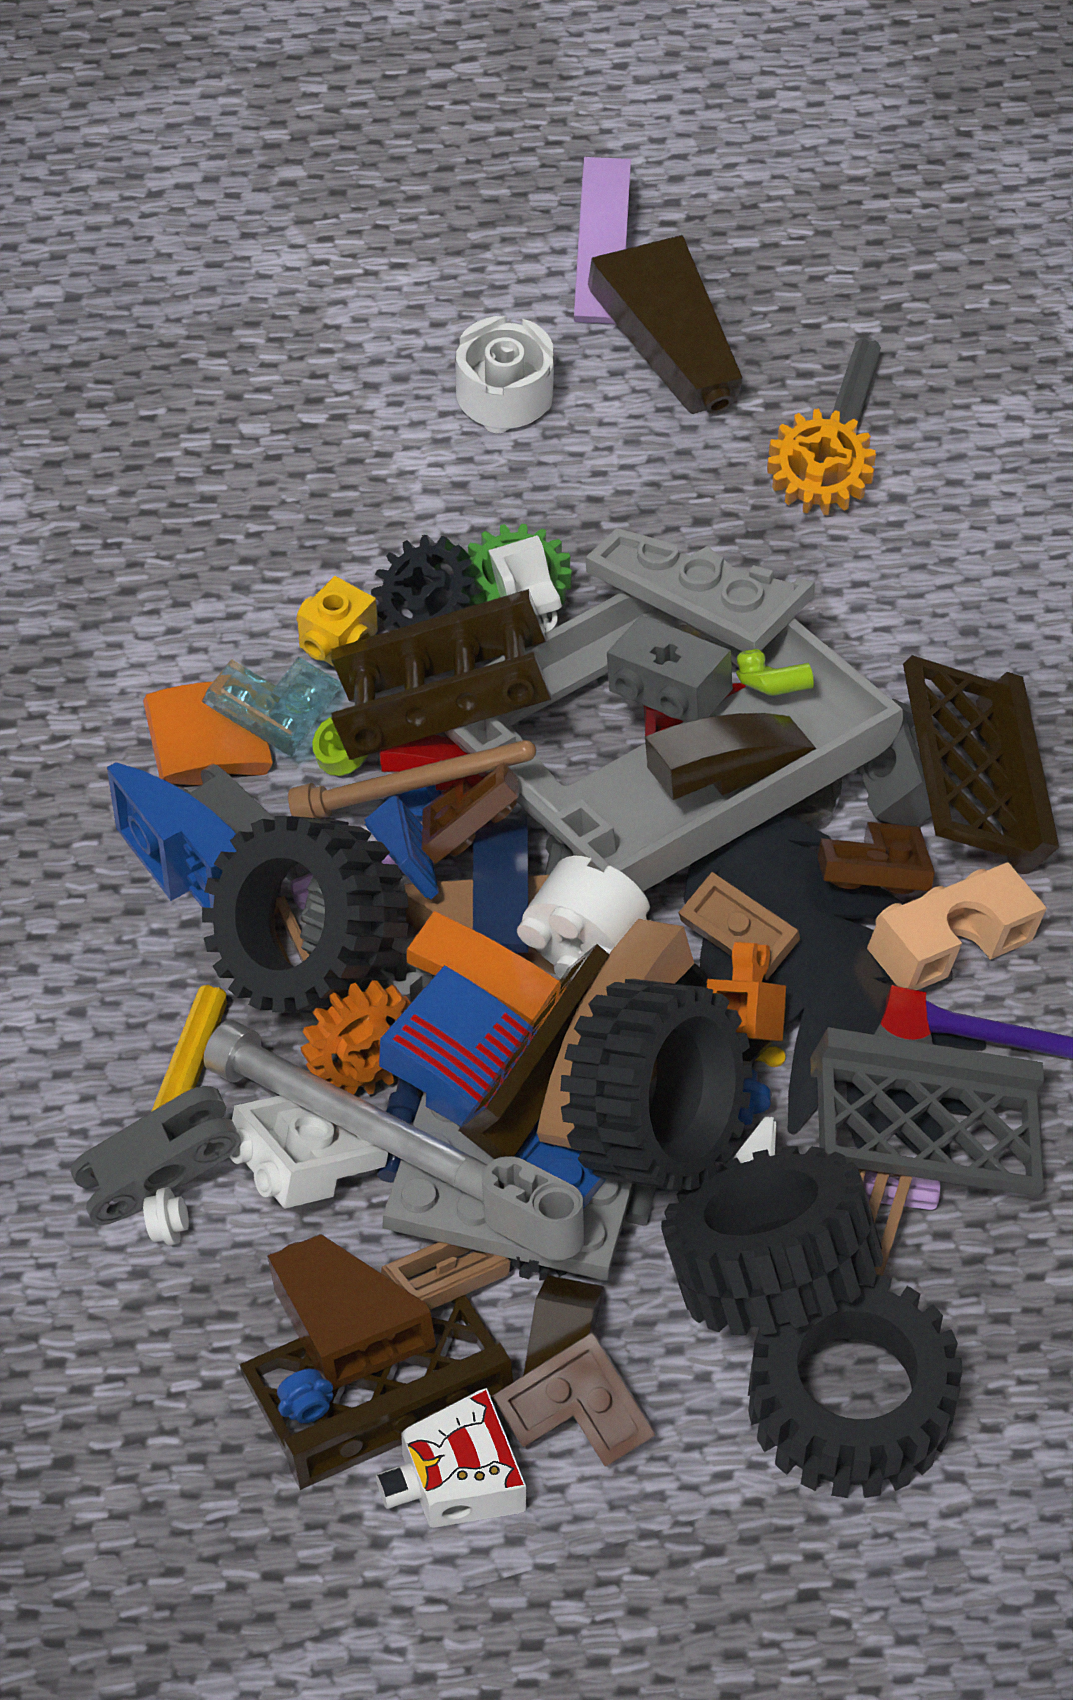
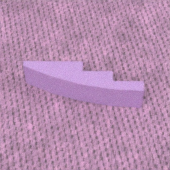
M584 157L574 322L616 324L590 292L588 278L592 257L626 249L631 159Z

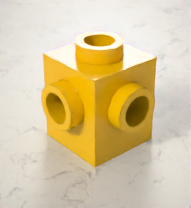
M334 576L314 597L310 596L305 599L298 610L296 620L298 623L299 647L313 659L323 660L334 666L331 661L332 648L372 637L378 632L376 598Z

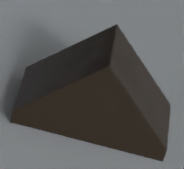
M547 1275L535 1300L523 1376L587 1335L594 1333L604 1286Z

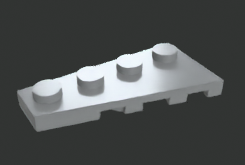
M618 528L586 556L587 573L741 651L759 649L761 651L815 597V582L797 577L793 584L773 578V570L755 565L751 567L750 571L724 565V557L704 552L703 555L690 556L679 553L677 544Z

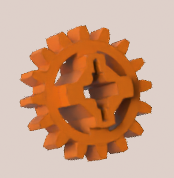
M372 980L366 992H362L359 986L353 983L349 987V996L342 999L335 992L329 995L332 1006L328 1010L315 1008L313 1014L318 1019V1024L307 1026L303 1029V1033L309 1043L300 1048L301 1053L308 1061L306 1066L309 1071L353 1095L357 1091L358 1086H362L368 1095L373 1094L375 1082L381 1079L388 1085L393 1084L394 1077L392 1073L379 1066L380 1038L411 1004L406 996L403 997L396 986L390 985L384 990L379 982ZM387 1016L392 1018V1025L387 1023ZM332 1054H336L339 1057L338 1062L332 1060Z

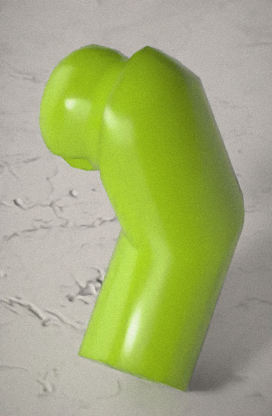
M759 649L745 650L737 656L739 670L736 671L740 682L769 696L814 687L813 673L809 663L775 669L765 666V655Z

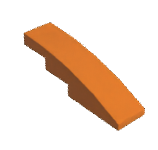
M436 911L431 914L407 948L408 964L435 976L444 965L497 998L529 1025L559 982V980L499 943Z

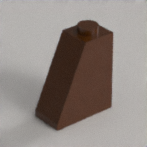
M319 1234L302 1242L289 1244L282 1250L267 1256L274 1291L315 1369L321 1373L323 1379L329 1380L332 1383L333 1390L436 1347L431 1311L427 1304L324 1235Z

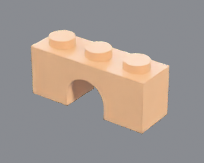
M1006 862L989 870L978 869L965 880L948 887H934L924 894L923 897L906 904L895 903L890 905L878 915L867 949L897 986L919 990L948 978L962 945L957 936L965 937L975 942L991 960L1031 942L1047 907L1009 862Z

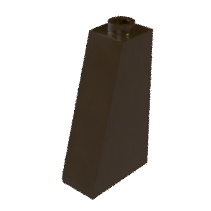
M683 235L592 257L588 278L590 292L681 404L691 414L706 410L709 413H718L726 410L733 403H737L743 377Z

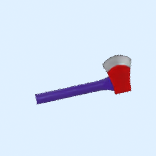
M891 985L887 994L883 1018L874 1034L933 1044L931 1033H949L1073 1059V1037L952 1012L927 1001L926 992Z

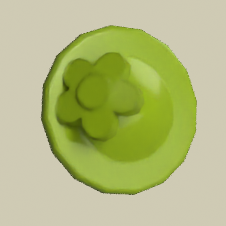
M331 717L322 722L315 731L312 741L313 752L319 767L329 775L343 776L350 774L359 768L368 756L365 755L349 760Z

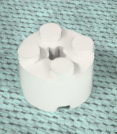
M493 316L477 321L463 332L455 356L456 398L460 408L468 417L482 424L490 432L503 433L510 428L532 423L551 408L554 377L553 343L549 335L540 326L525 319H522L521 325L506 322V316Z
M569 856L557 863L525 910L522 922L517 928L520 939L525 944L535 948L545 959L552 963L554 971L560 979L568 967L596 944L610 954L638 919L647 920L646 914L650 909L648 899L629 877L610 865L606 867L604 872L589 867L587 865L592 858L584 856Z

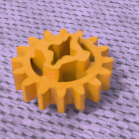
M814 409L812 420L808 421L800 413L795 414L794 428L792 429L787 425L781 424L778 429V439H771L769 444V455L771 457H768L767 473L773 475V490L779 491L786 488L785 503L790 505L797 499L802 500L804 513H808L813 504L820 505L823 515H829L830 505L833 503H837L842 510H847L849 508V495L861 500L864 497L865 484H872L874 468L872 466H875L876 450L868 449L870 446V434L867 432L856 435L858 421L852 419L845 425L840 423V411L837 410L832 413L830 419H823L820 409Z

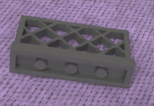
M827 1028L810 1058L811 1077H817L819 1147L824 1148L827 1157L836 1151L845 1155L847 1163L853 1161L859 1169L1039 1196L1044 1189L1037 1091L1044 1082L1043 1062ZM834 1080L854 1083L865 1095L850 1105L834 1089ZM889 1089L908 1092L919 1104L905 1114L885 1092ZM942 1098L961 1100L973 1113L959 1123L938 1101ZM871 1102L893 1122L892 1125L880 1134L858 1113ZM998 1106L1021 1110L1022 1125L1013 1131L992 1109ZM925 1111L947 1131L946 1134L935 1142L913 1122L914 1119ZM979 1119L1001 1140L989 1151L966 1130ZM847 1122L867 1144L860 1149L837 1146L836 1129ZM901 1131L921 1153L915 1158L901 1156L887 1140ZM955 1139L976 1161L970 1166L955 1164L941 1149ZM1009 1148L1025 1164L1026 1175L1010 1173L995 1157Z

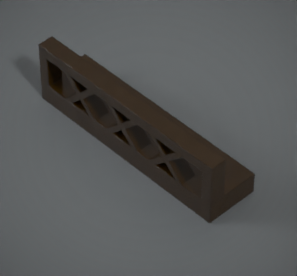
M598 944L568 967L458 1130L493 1159L514 1157L540 1118L551 1073L566 1032L589 985L610 955Z

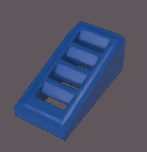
M392 796L364 819L366 822L364 825L376 840L382 842L390 851L388 855L423 896L432 899L439 893L432 859L421 849L423 825L398 796Z

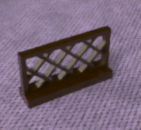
M911 655L903 663L935 836L1007 856L1009 864L1017 873L1029 874L1060 846L1023 676L1006 672L995 682ZM925 679L931 680L944 694L945 697L942 700L926 685ZM963 691L980 696L976 700V705ZM949 701L970 723L967 728L945 706ZM932 716L954 738L951 742H948L934 727ZM976 729L983 737L985 748L970 733L971 731ZM956 744H959L979 766L975 771L953 748ZM940 758L959 777L962 783L957 786L942 770ZM983 771L992 780L994 791L979 776ZM966 786L988 809L984 814L962 792ZM949 802L971 826L952 821ZM993 815L1001 823L1003 835L987 819L988 817Z
M466 1295L451 1301L454 1308L448 1321L432 1317L434 1333L442 1335L434 1354L422 1352L402 1361L427 1367L425 1376L407 1384L394 1381L392 1379L399 1366V1363L385 1368L381 1377L368 1375L347 1385L374 1391L371 1400L355 1407L339 1404L347 1385L332 1391L333 1398L329 1403L328 1411L319 1418L317 1424L292 1435L286 1426L289 1417H283L275 1404L279 1405L281 1402L277 1395V1389L264 1386L260 1376L278 1368L293 1372L315 1369L300 1338L239 1364L242 1376L288 1459L290 1471L300 1490L402 1445L401 1433L406 1428L479 1390L487 1388L492 1402L496 1403L492 1396L513 1383L511 1359L500 1342L494 1343ZM461 1318H462L463 1322L465 1323V1325L459 1324L460 1321H461ZM453 1338L477 1343L481 1350L461 1360L446 1357Z

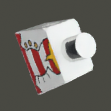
M487 1388L479 1390L406 1428L401 1433L402 1455L405 1465L376 1474L378 1489L386 1509L419 1499L428 1524L432 1528L518 1514L526 1511V1485Z

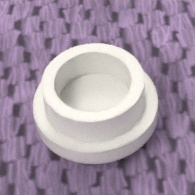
M169 1187L160 1188L155 1196H149L144 1199V1220L152 1242L165 1241L167 1245L178 1244L181 1240L180 1232L188 1230L189 1227L188 1211L184 1199L181 1196L175 1197Z

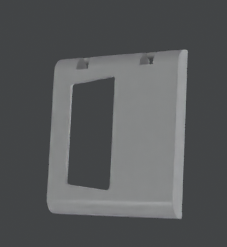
M706 546L690 556L703 555L704 552L714 555L718 554ZM724 560V565L731 566ZM623 591L545 633L546 642L525 648L526 654L535 653L551 693V700L448 730L444 733L464 752L470 754L522 741L523 739L511 725L608 673L606 652L640 615L683 632H689L696 637L731 650V662L737 666V656L742 651ZM793 618L761 650L765 655V666L777 669L809 663L813 673L814 687L769 696L747 686L723 699L708 716L714 717L736 713H769L790 716L816 749L770 776L723 796L711 784L676 800H672L647 768L645 744L569 786L561 785L536 755L531 761L508 767L518 777L517 803L558 842L566 844L573 851L574 856L592 858L587 865L602 872H604L608 865L616 868L629 877L643 892L879 756L897 737L903 721V709ZM502 656L485 666L504 661L505 656Z

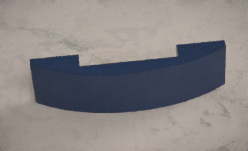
M507 815L497 823H492L491 820L475 832L476 837L473 840V930L485 935L514 953H528V945L520 939L517 933V928L522 922L523 914L528 908L527 816Z

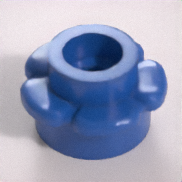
M304 1369L295 1372L283 1380L277 1389V1395L281 1401L278 1410L283 1417H289L291 1420H297L299 1423L313 1422L321 1418L328 1411L329 1403L333 1398V1385L329 1380L323 1379L321 1373L316 1369Z

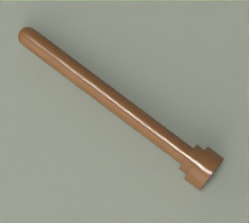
M522 740L329 790L324 786L316 787L313 783L293 787L288 792L291 816L324 819L330 817L333 810L492 771L503 762L507 766L531 761L536 755V747L531 741Z

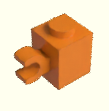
M734 942L732 950V980L707 979V988L713 989V993L723 994L730 1001L727 1009L737 1010L742 1022L736 1029V1032L746 1033L748 1039L783 1041L786 986L762 982L763 976L769 967L770 946L757 945V943Z

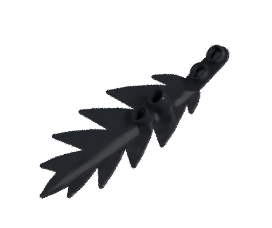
M778 813L693 862L689 867L683 897L686 904L711 872H713L799 931V942L768 980L762 979L764 983L786 986L783 1032L803 1013L795 1041L788 1090L787 1130L790 1134L795 1135L818 1107L817 1077H811L810 1058L825 1031L830 1027L874 1035L882 1021L887 994L891 987L880 981H893L867 949L874 930L843 918H877L890 905L895 903L903 905L905 903L880 886L861 885L859 888L847 889L838 887L830 881H824L818 861V853L801 845L820 846L821 838L831 839V837L802 821ZM703 937L700 952V968L711 979L732 980V956ZM952 970L950 971L948 978L943 979L941 981H951L953 979ZM931 1033L934 1045L974 1051H983L987 1047L986 1042L949 1033ZM748 1039L750 1048L742 1053L743 1061L753 1063L774 1041ZM846 1082L847 1102L852 1105L865 1094L854 1083ZM892 1089L885 1092L905 1114L919 1104L908 1092ZM942 1098L938 1101L947 1111L966 1115L973 1113L961 1100ZM873 1102L858 1112L879 1134L893 1124ZM927 1111L913 1120L933 1142L947 1133ZM850 1126L855 1147L860 1149L867 1143ZM901 1131L895 1134L917 1155L921 1153ZM948 1143L941 1150L951 1159L950 1144Z

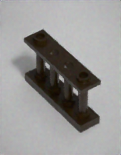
M529 589L332 648L331 661L349 701L355 700V706L331 713V719L349 760L551 700V693L535 653H525V648L546 642L545 629ZM500 655L505 656L504 661L475 669V663ZM454 670L455 676L425 684V678ZM404 685V691L376 699L375 693Z

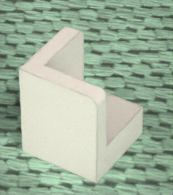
M538 535L488 550L500 597L529 589L539 615L558 610L562 607L560 597L550 579L544 548Z

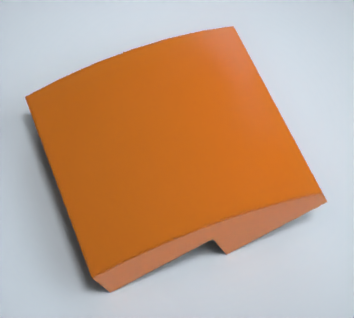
M254 681L201 682L180 685L146 694L143 703L159 778L171 784L203 785L201 771L211 764L218 765L227 774L260 776L268 773L273 761Z

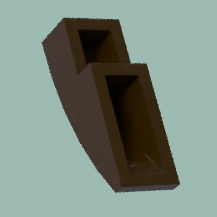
M736 713L707 717L675 725L645 736L647 768L672 800H676L711 784L723 796L770 776L816 749L790 716L769 713Z

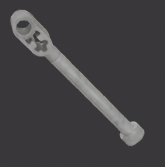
M235 1020L223 1022L211 1035L204 1052V1065L207 1070L230 1082H238L247 1077L481 1200L484 1204L485 1222L493 1231L544 1258L564 1260L573 1257L582 1249L584 1244L583 1198L575 1186L517 1157L497 1158L487 1165L262 1048L259 1033Z

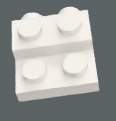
M281 1095L234 1106L232 1121L239 1133L241 1142L237 1150L229 1157L236 1164L245 1162L254 1172L255 1185L260 1195L265 1198L274 1196L284 1209L333 1197L338 1178L386 1166L387 1151Z

